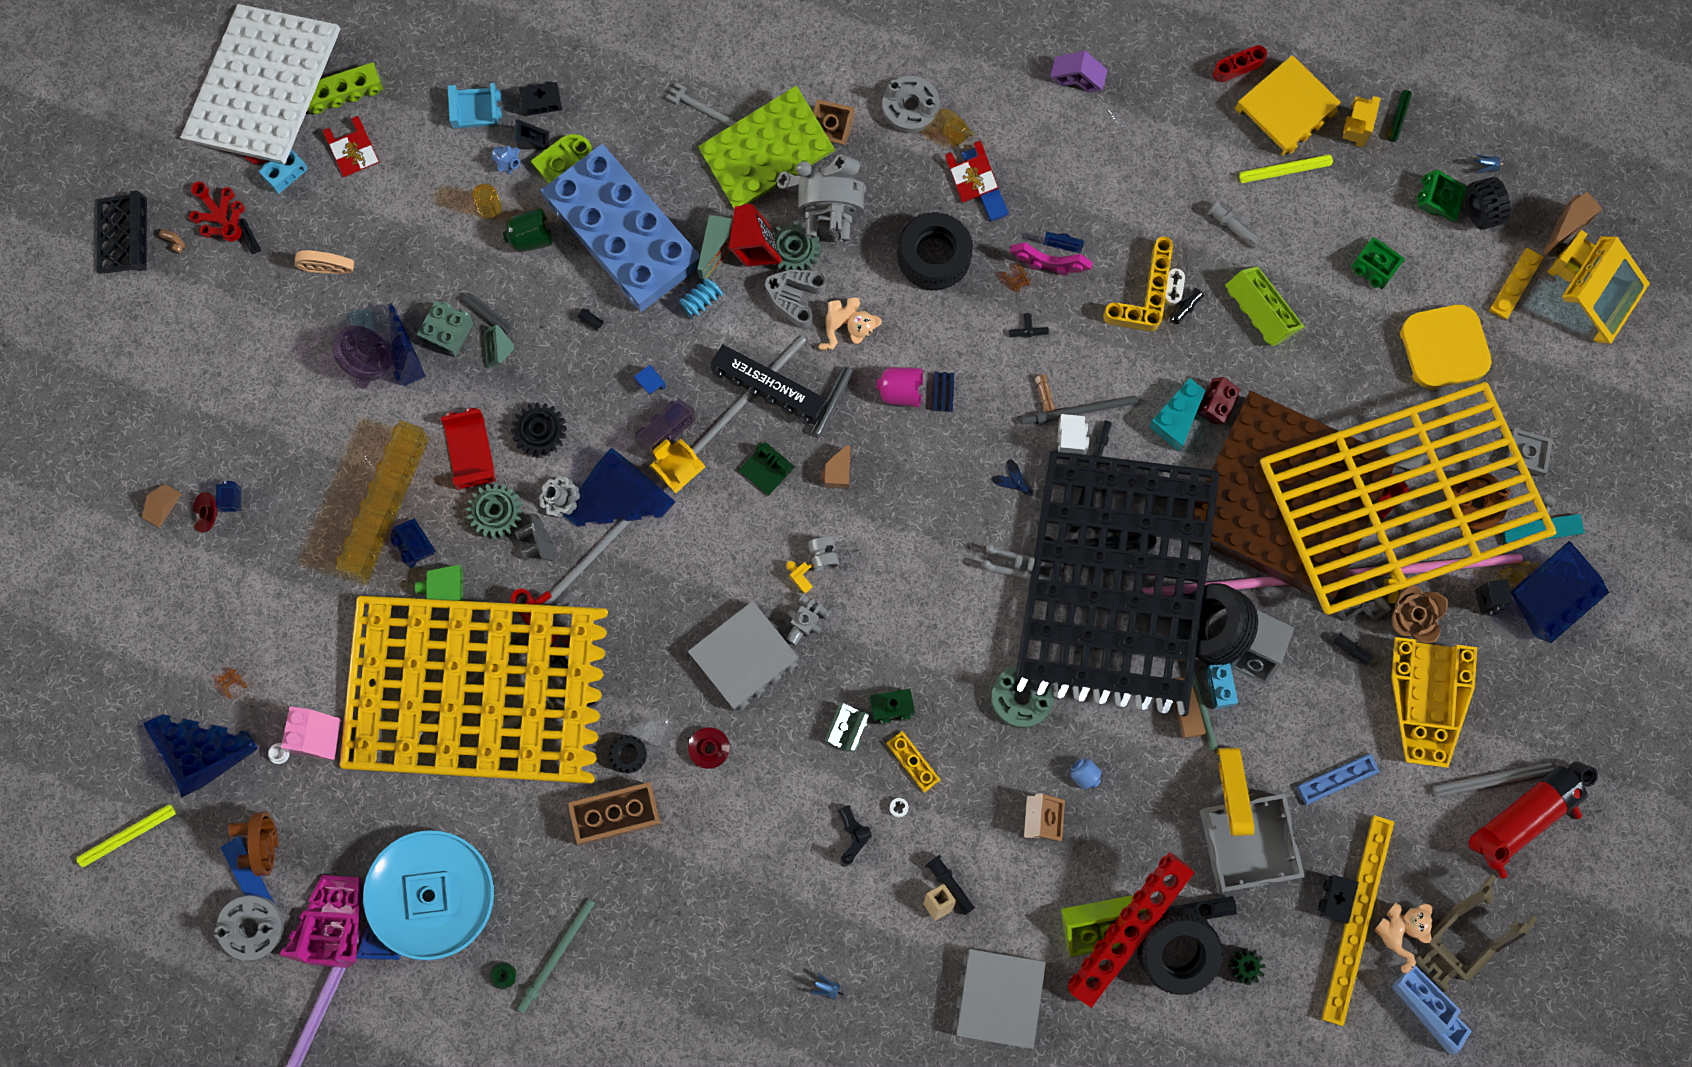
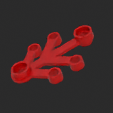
M201 181L195 182L191 187L192 194L198 199H202L213 214L192 211L189 215L190 220L195 224L206 221L219 222L222 227H210L204 224L199 229L200 234L205 238H209L212 235L223 236L228 242L238 240L242 233L238 225L239 216L244 212L245 206L240 201H234L231 204L232 214L230 222L226 218L229 202L235 196L234 191L230 187H224L221 190L222 198L218 208L209 196L208 186ZM195 215H199L197 219H193Z

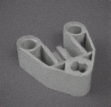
M787 270L769 276L765 280V291L777 312L797 327L805 329L812 324V311L808 307L798 304V302L802 299L803 291L814 294L823 293L826 290L827 279L822 272ZM821 281L823 284L815 286L813 282ZM773 284H776L777 288L775 286V289H771V286L773 287ZM801 315H806L808 319L802 321L798 317Z

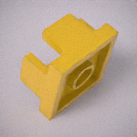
M1357 96L1354 98L1350 106L1353 109L1352 117H1346L1343 139L1356 142L1355 146L1363 148L1373 132L1381 98L1373 96L1371 100Z
M1580 230L1566 245L1547 273L1553 277L1557 274L1567 282H1571L1595 246L1585 238L1588 234Z
M667 439L664 440L652 451L656 460L649 465L651 470L675 494L705 468V465L697 458L694 451L682 439L673 445Z

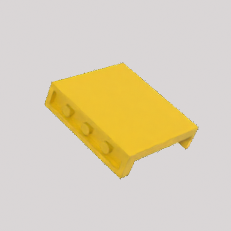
M1292 55L1240 99L1235 110L1239 114L1244 111L1283 150L1281 155L1284 156L1286 153L1292 154L1298 148L1297 144L1300 141L1306 142L1311 137V132L1314 129L1318 131L1325 124L1324 120L1328 117L1332 119L1339 112L1337 108L1341 102Z

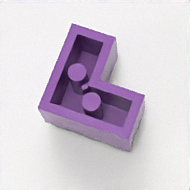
M1079 51L1055 57L1050 77L1061 86L1077 84L1086 92H1096L1103 90L1108 70L1087 51Z

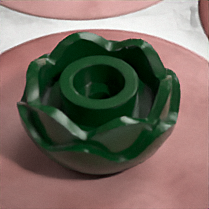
M500 962L494 965L490 971L492 985L501 990L511 987L516 980V969L508 962Z

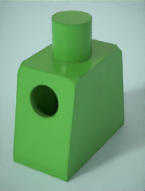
M455 565L427 571V581L415 582L416 594H427V599L463 601L462 567Z

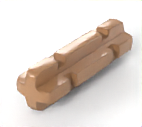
M1037 375L1036 382L1039 385L1038 390L1041 402H1043V410L1045 413L1052 412L1055 407L1049 384H1047V375Z

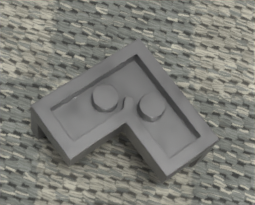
M1367 579L1339 589L1331 604L1333 605L1379 588ZM1386 595L1336 613L1347 621L1363 610L1375 621L1389 612L1391 608Z

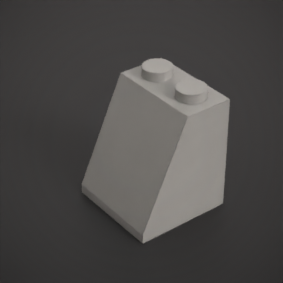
M1257 610L1259 621L1256 638L1250 649L1241 658L1232 662L1230 666L1232 669L1267 685L1282 664L1294 627Z

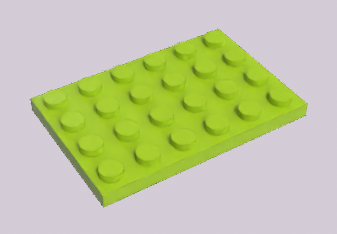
M797 85L698 146L733 208L743 204H750L778 186L777 178L781 172L786 171L797 175L796 167L799 162L807 161L810 165H813L836 151Z

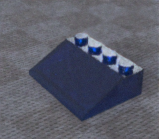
M1570 541L1511 590V594L1536 638L1549 643L1554 642L1610 593L1602 577Z

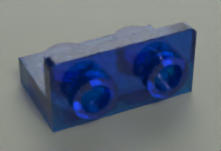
M415 518L393 527L390 541L394 547L398 548L401 553V559L410 568L415 567L416 562L434 555L436 550Z

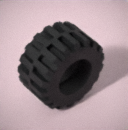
M1493 176L1472 182L1467 186L1465 192L1466 208L1476 228L1485 230L1508 222L1511 214L1510 198L1499 178Z

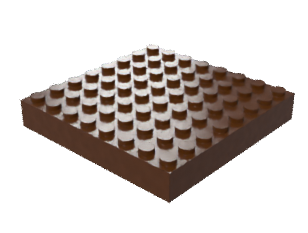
M1250 390L1212 467V470L1220 473L1210 548L1318 598L1262 469L1260 459L1339 431ZM1351 436L1344 438L1348 449L1365 444ZM1335 441L1273 462L1270 466L1275 475L1339 453L1340 449ZM1376 448L1352 456L1356 467H1360L1392 455ZM1341 460L1277 483L1281 492L1284 493L1348 471L1345 461ZM1396 463L1361 474L1364 486L1389 478ZM1207 478L1206 482H1211V478ZM1350 478L1286 500L1289 511H1293L1357 488L1353 479ZM1385 488L1368 493L1372 504L1379 502ZM1359 496L1293 520L1297 529L1300 530L1364 508L1365 506ZM1195 503L1193 520L1205 521L1207 504ZM1366 515L1302 537L1301 539L1307 549L1365 529L1370 522V518ZM1361 539L1309 556L1313 567L1315 568L1355 554ZM1350 564L1317 575L1321 585L1325 586L1344 579ZM1338 590L1325 594L1329 604L1336 597Z

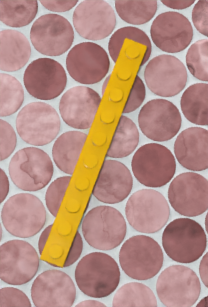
M1375 815L1371 819L1356 878L1359 884L1350 921L1344 926L1321 1020L1339 1026H1344L1394 826V821Z

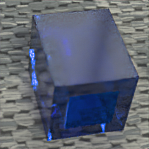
M224 481L223 484H216V508L220 512L241 511L242 488L234 481Z

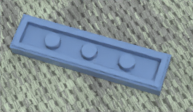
M1370 753L1298 785L1296 788L1306 806L1380 771Z

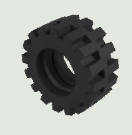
M633 735L618 737L611 744V748H609L611 764L619 772L626 774L637 772L646 762V747L639 738ZM632 746L636 749L637 756L633 762L625 763L620 760L619 753L623 747Z

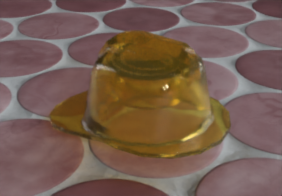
M946 108L941 109L940 113L945 120L942 134L953 147L964 143L969 136H974L967 123L954 111Z

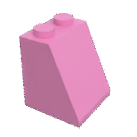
M289 706L281 749L293 755L334 760L342 719L311 709Z

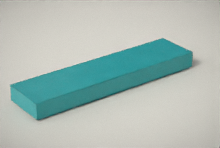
M1581 514L1551 518L1556 529V535L1543 540L1584 534ZM1536 520L1502 532L1504 544L1544 531L1546 528L1542 520Z

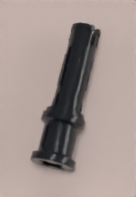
M940 854L925 865L935 875L937 883L945 884L964 915H967L976 908L954 880L952 870L945 866Z

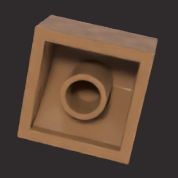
M817 99L813 112L831 143L845 146L852 131L856 115L855 109Z

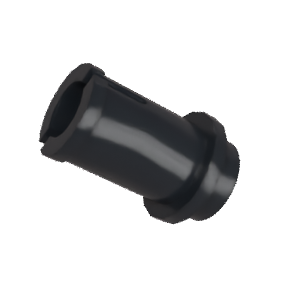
M583 308L577 317L581 323H586L595 331H598L604 323L603 320L592 314L590 309L586 310Z

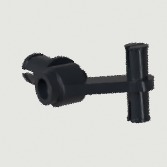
M850 805L838 810L845 826L843 829L851 834L854 842L841 856L840 863H842L841 866L843 867L852 864L856 855L868 840L872 838L869 827H864L859 822H856Z

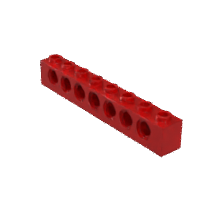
M1171 852L1160 859L1158 867L1147 876L1145 884L1140 890L1135 892L1128 907L1122 909L1115 924L1109 926L1107 934L1102 941L1100 940L1096 943L1093 953L1084 959L1080 970L1069 979L1067 987L1071 995L1091 1008L1094 1006L1195 872L1187 863ZM1172 875L1169 880L1163 881L1165 876ZM1159 892L1156 897L1150 898L1152 893ZM1141 909H1146L1143 914L1138 915ZM1128 926H1133L1130 931H1125ZM1115 943H1120L1117 948H1112ZM1102 960H1107L1104 965H1099ZM1089 977H1094L1092 981L1086 982Z

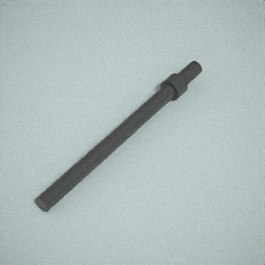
M1137 396L1047 413L1044 411L1036 412V415L1021 417V424L1046 423L1047 420L1060 418L1061 414L1079 415L1138 404Z

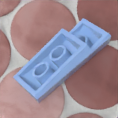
M1415 965L1410 972L1404 973L1391 987L1448 1054H1456L1464 1045L1471 1030L1457 1018L1461 1010Z

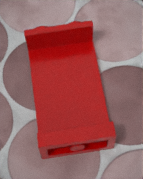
M469 408L462 413L450 412L444 417H440L445 428L454 474L452 479L456 490L496 482L485 421L481 409Z

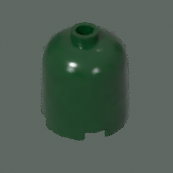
M542 208L534 209L510 217L505 226L506 231L503 232L505 242L510 243V246L518 252L551 246L552 236L550 228L546 229L544 221L547 220V217Z

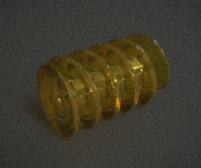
M480 184L475 187L472 192V198L480 216L484 218L498 216L502 212V204L496 189L489 184Z

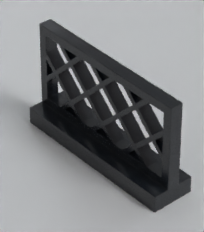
M136 190L130 191V195L97 199V273H114L135 269L146 271L147 197ZM125 201H130L129 208L124 212L120 207ZM111 203L114 205L107 214L103 212V204ZM119 210L123 214L115 222L111 217ZM128 217L130 225L124 230L120 225ZM110 220L113 226L105 232L103 225ZM119 228L123 232L114 240L111 235ZM126 236L130 237V243L123 248L120 243ZM109 238L114 243L105 251L103 243ZM119 246L123 251L115 259L110 254ZM128 254L130 256V264L122 265L119 263ZM109 256L113 262L109 267L103 268V261Z

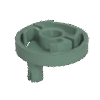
M1017 666L1011 667L1001 673L993 685L991 692L993 709L1003 722L1012 727H1033L1042 722L1052 709L1054 701L1052 685L1048 683L1044 693L1036 696L1032 691L1031 681H1027L1023 690L1029 694L1030 700L1025 705L1018 704L1014 698L1016 675L1014 673H1016Z

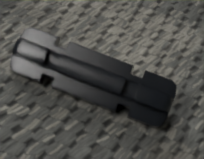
M241 218L238 221V225L242 230L241 235L251 254H256L261 251V248L247 221Z

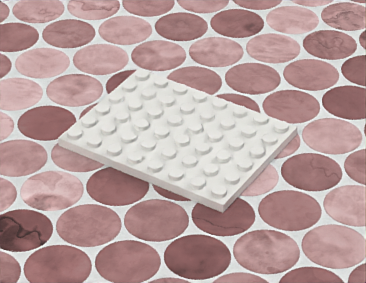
M237 4L180 138L183 141L285 164L341 28L338 24Z

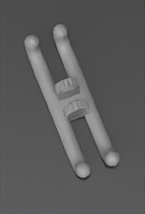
M991 544L986 546L988 554L1015 561L1014 568L992 564L989 560H984L982 565L986 570L1030 580L1035 561L1033 556L997 549ZM1041 561V567L1053 569V563ZM1039 574V579L1051 581V576Z

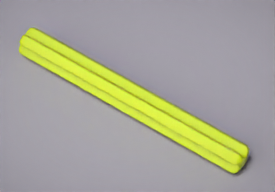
M1328 154L1240 172L1239 179L1241 183L1327 167L1332 165L1333 159Z
M166 805L79 855L76 858L78 864L81 867L87 866L176 814L175 809L172 805Z

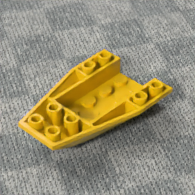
M1394 637L1391 680L1406 763L1443 768L1449 767L1475 689L1477 647L1463 645L1449 647L1417 643L1415 639Z

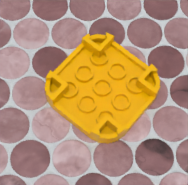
M1452 305L1418 312L1411 315L1402 325L1400 339H1403L1413 372L1412 378L1421 387L1428 390H1436L1437 388L1455 384L1475 382L1489 371L1492 363L1491 354L1480 319L1470 307Z

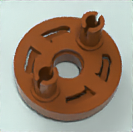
M1487 473L1450 487L1455 497L1489 486V483L1491 485L1500 481ZM1507 488L1479 497L1482 501L1480 509L1474 508L1471 505L1473 500L1459 504L1463 515H1467L1507 501V495H1509L1511 490H1506ZM1451 507L1447 508L1450 517L1455 519ZM1507 509L1467 523L1470 531L1479 532L1494 527L1504 518Z
M267 811L254 812L248 822L229 823L228 833L230 837L248 835V855H238V868L251 867L256 877L269 876L274 868L275 848L279 847L276 824Z

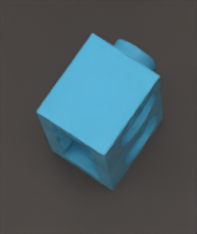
M291 149L285 164L272 161L267 162L262 166L259 173L279 194L308 168L304 161ZM289 161H293L291 165H286ZM278 173L277 177L271 178L274 174Z
M1230 663L1226 665H1210L1205 670L1213 710L1235 706L1238 700Z

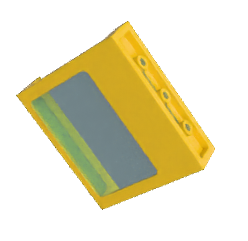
M1601 236L1562 295V298L1565 302L1579 303L1599 331L1594 338L1595 342L1611 344L1650 283L1618 237Z

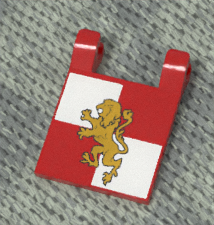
M359 116L352 118L357 131L335 140L330 128L323 130V134L343 177L380 163Z
M981 141L974 143L978 156L962 163H956L952 152L945 155L962 203L999 189Z

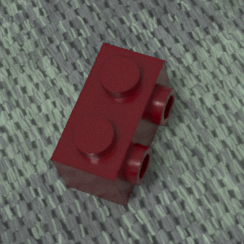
M1225 377L1212 378L1197 413L1210 423H1225L1230 417L1231 409L1237 402L1241 389Z

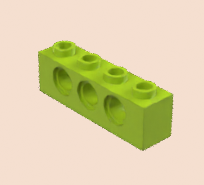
M374 62L320 79L308 107L309 113L320 114L324 109L330 107L338 108L345 102H356L363 96L379 94L384 89ZM365 82L363 85L357 86L359 83Z

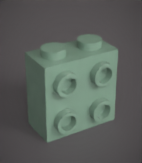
M435 301L417 336L421 342L456 357L474 323L468 312L461 309L457 311L444 301L442 303Z

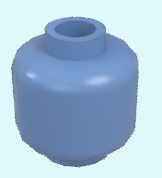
M1080 758L1072 765L1070 769L1072 771L1071 778L1082 789L1090 787L1094 789L1100 784L1101 780L1099 778L1102 772L1090 759L1083 760Z

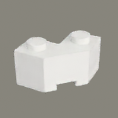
M1061 414L1057 439L1059 442L1058 452L1083 454L1084 450L1088 449L1089 437H1086L1088 423H1085V416Z

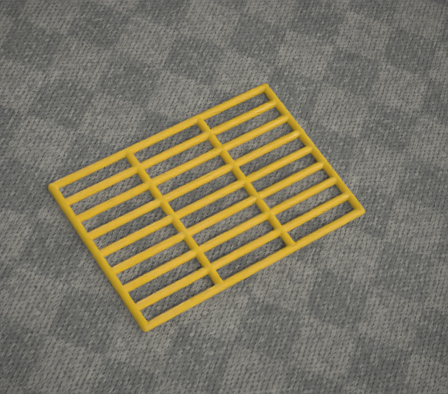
M1487 382L1260 459L1262 469L1323 612L1326 615L1556 535L1553 522ZM1483 391L1487 400L1485 403L1422 424L1418 416L1420 412ZM1491 409L1496 419L1430 442L1426 433L1428 430ZM1408 416L1412 420L1414 425L1412 428L1348 449L1344 438ZM1498 427L1504 438L1441 460H1438L1434 449ZM1417 434L1422 443L1421 446L1360 467H1356L1352 456ZM1335 441L1340 449L1339 453L1275 475L1270 466L1273 462ZM1508 445L1512 454L1511 457L1446 478L1443 467ZM1425 452L1430 460V464L1364 486L1360 476L1361 474ZM1341 460L1345 461L1348 471L1284 493L1281 492L1277 483ZM1513 464L1517 465L1521 473L1520 475L1455 497L1450 487ZM1431 471L1435 472L1439 482L1372 504L1368 495L1370 492ZM1350 478L1353 479L1357 488L1293 511H1289L1286 500ZM1522 482H1525L1529 491L1527 494L1467 515H1463L1459 504ZM1443 489L1447 500L1382 523L1376 513L1377 511ZM1359 496L1365 506L1364 508L1300 530L1297 529L1293 520ZM1532 500L1538 510L1537 512L1474 534L1471 533L1467 524ZM1450 507L1455 516V519L1392 541L1388 540L1384 531ZM1366 515L1369 516L1373 526L1307 549L1301 539L1302 537ZM1542 519L1546 530L1481 553L1476 544V541ZM1457 526L1460 527L1464 536L1397 560L1393 552L1394 548ZM1375 533L1381 545L1315 568L1309 557ZM1468 545L1472 556L1405 579L1401 570L1402 567ZM1385 552L1389 561L1388 564L1325 586L1321 585L1317 576ZM1393 571L1397 579L1396 583L1333 605L1329 604L1325 595Z

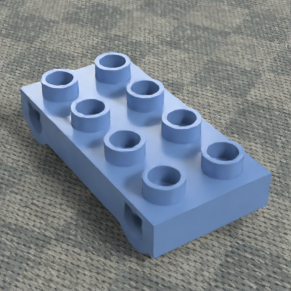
M603 144L541 189L543 199L551 210L565 223L640 312L644 311L698 269L700 254Z

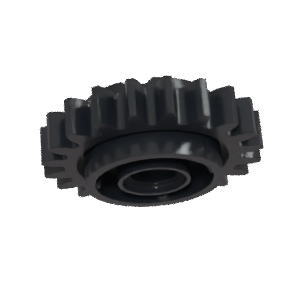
M536 402L535 408L528 404V411L521 408L523 415L515 414L518 421H512V425L515 427L511 429V433L515 435L512 439L514 442H518L516 444L518 449L523 447L522 451L524 454L530 451L531 457H534L535 453L538 452L539 457L542 458L543 452H546L550 456V449L557 452L556 445L563 446L560 439H566V434L563 433L567 431V427L563 425L566 421L564 418H560L562 416L560 411L555 413L556 409L554 406L548 410L547 403L542 408L538 402ZM537 427H544L541 433H534Z

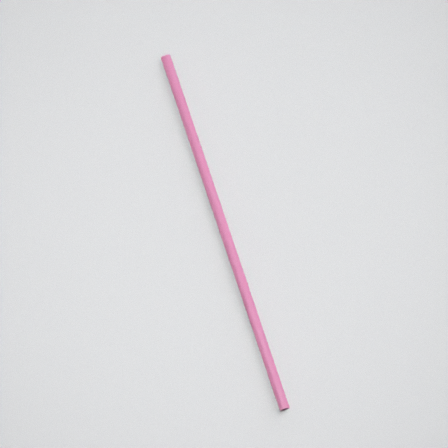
M1521 553L1498 555L1461 569L1522 563L1523 558ZM1461 559L1413 563L1402 567L1401 570L1403 574L1422 573ZM1377 567L1348 569L1344 579ZM1389 572L1379 576H1389ZM1271 576L1205 583V585L1221 583L1236 590L1288 585ZM1197 583L1184 584L1183 595L1192 594L1196 590ZM1176 585L1163 586L1162 596H1173ZM1154 587L1142 588V592L1153 594Z

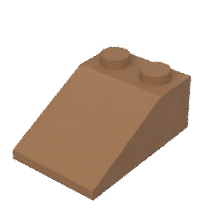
M1588 192L1582 196L1577 194L1562 209L1564 212L1559 216L1543 253L1545 255L1588 225L1603 210Z

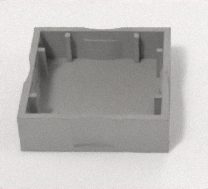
M1286 794L1250 801L1254 821L1253 836H1231L1225 805L1200 810L1218 894L1305 877L1299 850L1293 837L1292 820Z

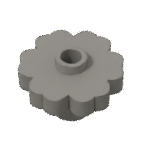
M558 476L555 480L549 479L542 486L543 493L539 496L540 506L546 509L548 515L561 518L563 514L570 515L577 507L575 501L580 498L578 487L573 485L571 479Z

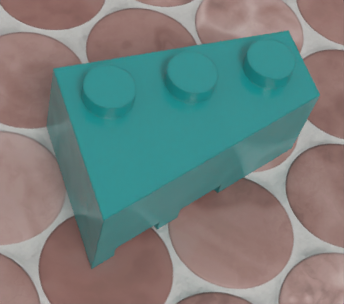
M1189 378L1152 420L1149 428L1180 452L1205 390Z

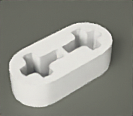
M1180 269L1169 271L1165 302L1171 306L1177 305L1183 295L1185 274ZM1174 274H1177V277L1180 278L1176 285L1173 284L1174 278H1171ZM1172 289L1175 290V296H1177L1175 300H1171V296H1168L1171 294Z

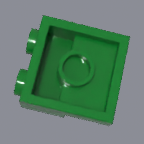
M1438 169L1426 173L1421 181L1424 184L1423 189L1416 197V200L1419 201L1417 207L1430 215L1439 214L1451 222L1456 221L1467 186Z
M1373 236L1350 268L1353 269L1357 276H1363L1369 280L1371 286L1383 289L1405 258Z

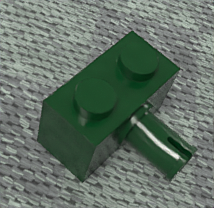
M911 689L870 695L869 697L873 722H878L879 725L889 724L891 719L899 718V722L908 721L915 714Z

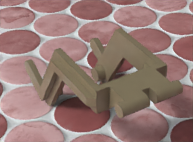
M1493 874L1485 880L1477 892L1455 905L1431 929L1430 943H1425L1430 948V951L1423 958L1420 955L1415 958L1416 964L1426 974H1429L1432 970L1436 972L1431 979L1444 992L1450 988L1448 982L1455 976L1460 980H1471L1498 951L1525 936L1537 920L1535 915H1532L1523 923L1515 920L1509 926L1511 930L1493 940L1470 965H1463L1441 943V935L1459 916L1481 902L1489 905L1495 899L1492 895L1494 889L1491 887V884L1496 879Z

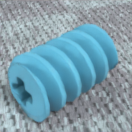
M705 278L703 284L699 283L697 289L693 288L691 294L687 293L685 299L681 298L679 300V304L683 311L693 320L692 314L699 317L698 309L706 311L704 304L712 306L710 299L718 301L716 294L722 297L723 293L714 281Z

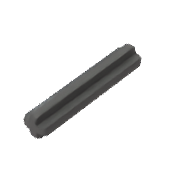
M468 292L463 297L464 303L492 325H498L506 335L512 330L511 324L474 295Z

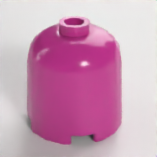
M889 367L882 373L881 379H877L876 390L880 391L882 400L887 404L920 407L922 394H919V385H923L922 368Z

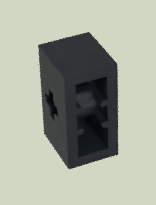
M547 81L543 84H529L519 88L524 116L562 110L557 82Z
M1508 579L1489 581L1475 589L1480 613L1487 612L1488 616L1499 614L1500 611L1506 610L1507 606L1513 603Z
M1331 875L1329 879L1326 878L1323 885V890L1326 891L1325 897L1320 900L1318 905V911H1321L1320 917L1348 924L1359 882L1337 875ZM1338 895L1341 902L1336 903L1337 901L1333 899V896Z

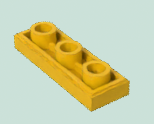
M903 731L886 743L924 793L941 780ZM915 758L917 764L912 765L909 760Z

